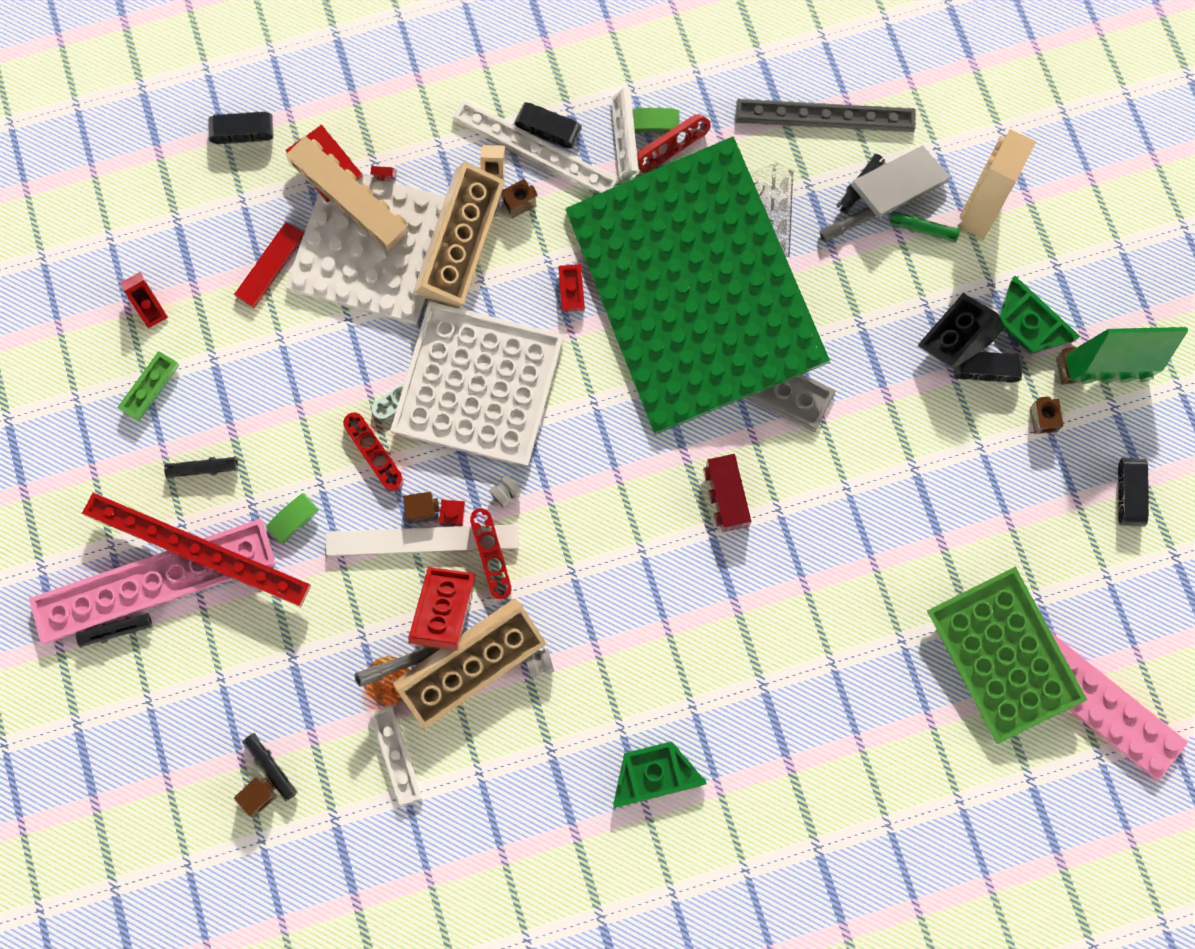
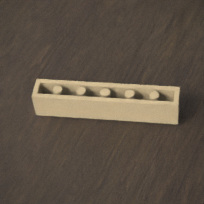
M304 136L286 154L289 164L383 248L390 252L408 234L405 219L399 214L395 216L389 211L390 207L382 199L378 201L367 185L363 184L361 186L356 181V176L350 170L346 169L344 171L339 166V161L331 154L326 155L322 151V146L315 139L311 141Z

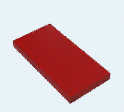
M433 567L427 568L408 636V644L458 650L475 582V573Z

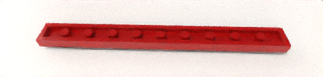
M92 492L81 513L86 517L300 608L311 588V585L307 582Z

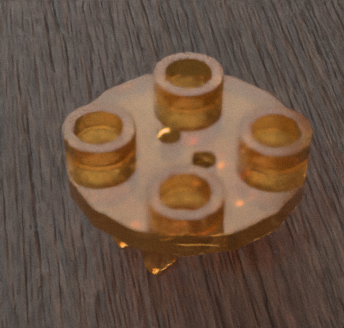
M380 657L372 662L368 668L384 664L396 659V657ZM409 667L365 685L364 687L369 697L383 705H392L404 701L391 680H396L409 671Z

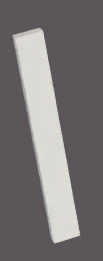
M464 99L452 116L454 122L501 146H505L506 149L595 195L619 184V179Z
M518 524L495 525L501 550L519 549ZM472 526L326 532L327 557L478 551ZM481 526L482 530H477V533L479 535L485 531H492L491 526L488 528ZM486 535L481 539V545L484 549H491L494 546L495 540L492 536Z

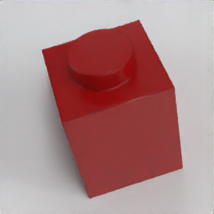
M141 271L120 283L124 293L148 329L168 318Z

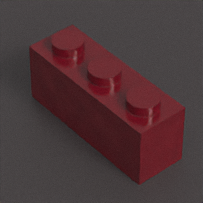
M735 453L707 459L706 467L703 468L705 481H710L711 490H708L710 503L716 506L717 512L714 513L716 526L721 527L722 533L750 527L752 520Z

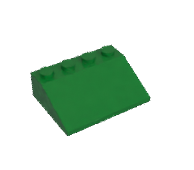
M1188 328L1106 329L1065 354L1071 382L1081 381L1082 384H1089L1095 381L1110 383L1120 380L1122 383H1126L1135 379H1140V382L1153 380L1156 374L1165 369L1188 333Z

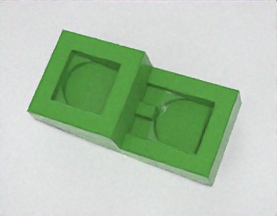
M632 109L634 133L656 131L658 135L665 134L680 124L679 109Z
M301 493L265 527L280 544H284L299 527L305 526L320 509L305 493Z

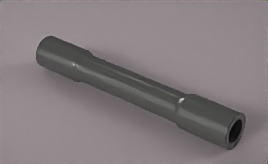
M868 207L840 222H835L819 231V235L822 241L826 243L876 215Z
M424 646L420 650L384 664L364 669L354 674L355 682L359 687L373 683L384 676L422 662L441 648Z

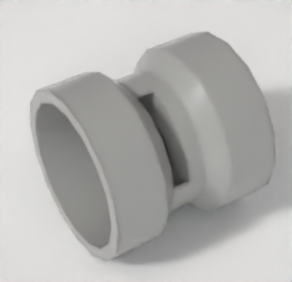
M506 475L501 479V483L498 486H493L489 490V493L502 508H505L509 505L510 500L513 497L517 498L522 491Z
M548 648L541 650L538 654H532L526 659L531 678L537 677L542 672H554Z

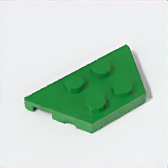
M1014 275L1012 277L999 316L1005 325L1004 330L1030 355L1076 342L1080 338L1077 332L1017 276Z
M673 741L634 750L623 755L613 807L618 808L705 786L707 781L680 752V749Z

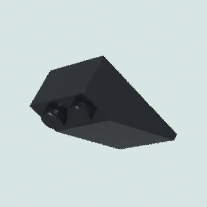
M962 293L917 346L953 369L991 345L1005 329V325L997 312Z

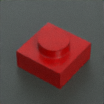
M371 166L370 175L376 177V181L390 182V178H396L397 169L394 167Z
M441 499L439 524L463 526L465 501Z

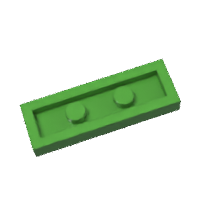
M158 351L117 408L139 422L178 369L179 363Z

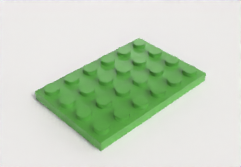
M1016 566L927 610L933 625L996 744L1087 701L1083 690Z

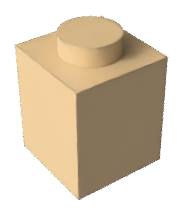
M482 145L480 169L503 179L505 172V146Z

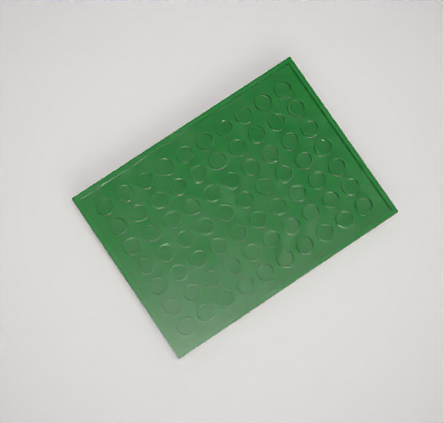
M734 136L565 208L655 435L831 363Z

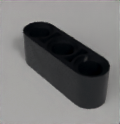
M529 102L523 103L514 121L516 127L567 149L573 148L582 130V126L577 121Z
M269 112L218 114L208 118V141L213 144L261 142L274 138L273 115Z
M978 352L954 368V377L962 380L1019 382L1022 380V356L1011 353Z
M1121 458L1118 464L1119 524L1146 527L1149 519L1148 462L1146 459Z

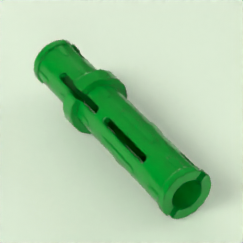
M893 211L889 225L908 229L911 233H914V231L954 243L957 242L960 234V228L919 218V215L914 214L911 216Z

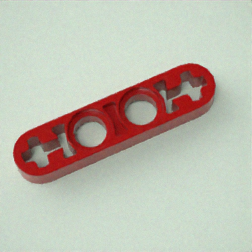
M695 114L637 152L638 169L644 173L650 172L705 136L711 127L710 120L701 114ZM681 132H685L684 140L677 142L678 135ZM667 144V150L663 154H659L660 146Z
M356 412L347 414L343 420L344 428L384 488L390 492L400 490L404 484L402 474L363 416ZM351 420L359 421L358 425L362 431L360 434H358L353 426L350 427ZM371 437L374 440L373 445L370 448H363L361 446L363 438ZM384 456L386 458L385 465L376 467L373 464L374 458ZM387 470H389L394 478L398 476L395 485L388 483L389 479L385 474Z
M477 508L471 513L470 523L488 586L493 597L505 599L512 592V584L493 518L488 510ZM481 512L482 515L488 516V519L484 521L485 527L491 526L492 531H485L478 535L477 530H482L480 523H475L474 519L478 517L477 513ZM486 535L492 536L495 540L494 546L491 549H484L481 545V539ZM492 558H496L501 562V569L498 572H491L488 569L487 564ZM504 572L505 578L500 579L503 585L508 586V589L504 591L505 595L501 596L500 592L495 593L494 588L498 587L497 580L491 581L490 576H498Z

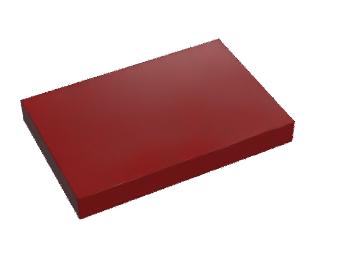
M322 124L306 135L311 141L315 139L322 146V151L326 155H333L339 161V166L344 171L346 169L350 170L356 176V181L363 177L362 172ZM297 141V142L294 143L292 146H290L289 148H287V149L285 150V151H286V154H287L299 141ZM312 184V186L317 190V192L326 201V203L329 202L330 199H328L321 191H319Z

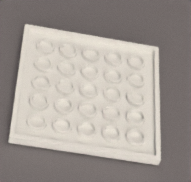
M363 174V177L357 182L361 186L363 184L367 185L378 201L380 199L385 201L390 207L389 211L395 216L399 214L407 222L408 234L388 252L331 200L326 203L321 195L318 194L285 286L286 290L418 326L427 298L415 294L413 291L446 196L394 182L376 181L375 177Z
M429 301L390 432L528 468L564 335Z

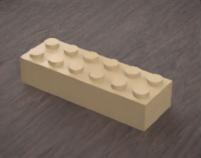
M1009 129L1006 137L1000 136L959 219L963 220L959 227L960 229L984 240L1037 141Z
M463 162L455 169L413 293L454 308L464 305L505 180L466 162Z
M514 598L461 635L458 650L441 648L392 683L422 728L425 729L540 650L547 643L523 606Z

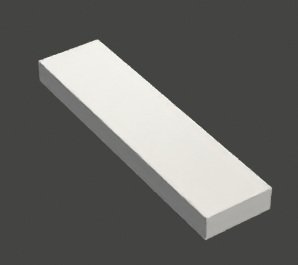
M622 88L611 97L619 178L627 180L638 172L630 89Z
M392 704L369 712L398 807L401 808L423 800L394 705Z

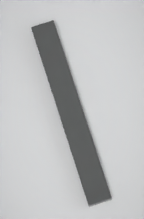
M737 99L736 122L915 132L916 108Z

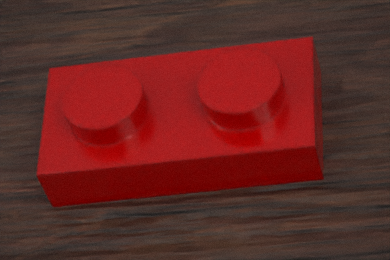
M581 264L558 266L562 312L585 310Z

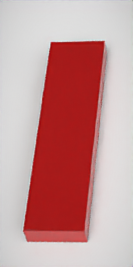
M285 222L238 287L234 296L255 308L302 242L304 232Z

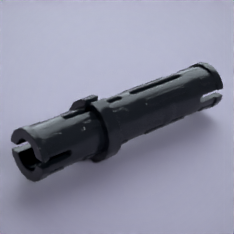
M873 154L857 178L883 166L886 162L885 159H882L883 157L879 154ZM849 184L846 188V193L836 204V207L840 208L841 212L847 214L861 197Z
M213 456L206 460L165 463L164 474L166 478L200 474H211L213 476L220 472L238 471V467H236L238 466V459L236 456L227 458H215Z
M146 613L105 626L100 624L97 625V628L76 633V641L80 648L98 642L103 644L108 642V639L152 628V619L150 614Z
M254 732L242 741V744L254 758L253 762L264 771L284 801H289L298 791L271 756L272 752L270 749H266Z

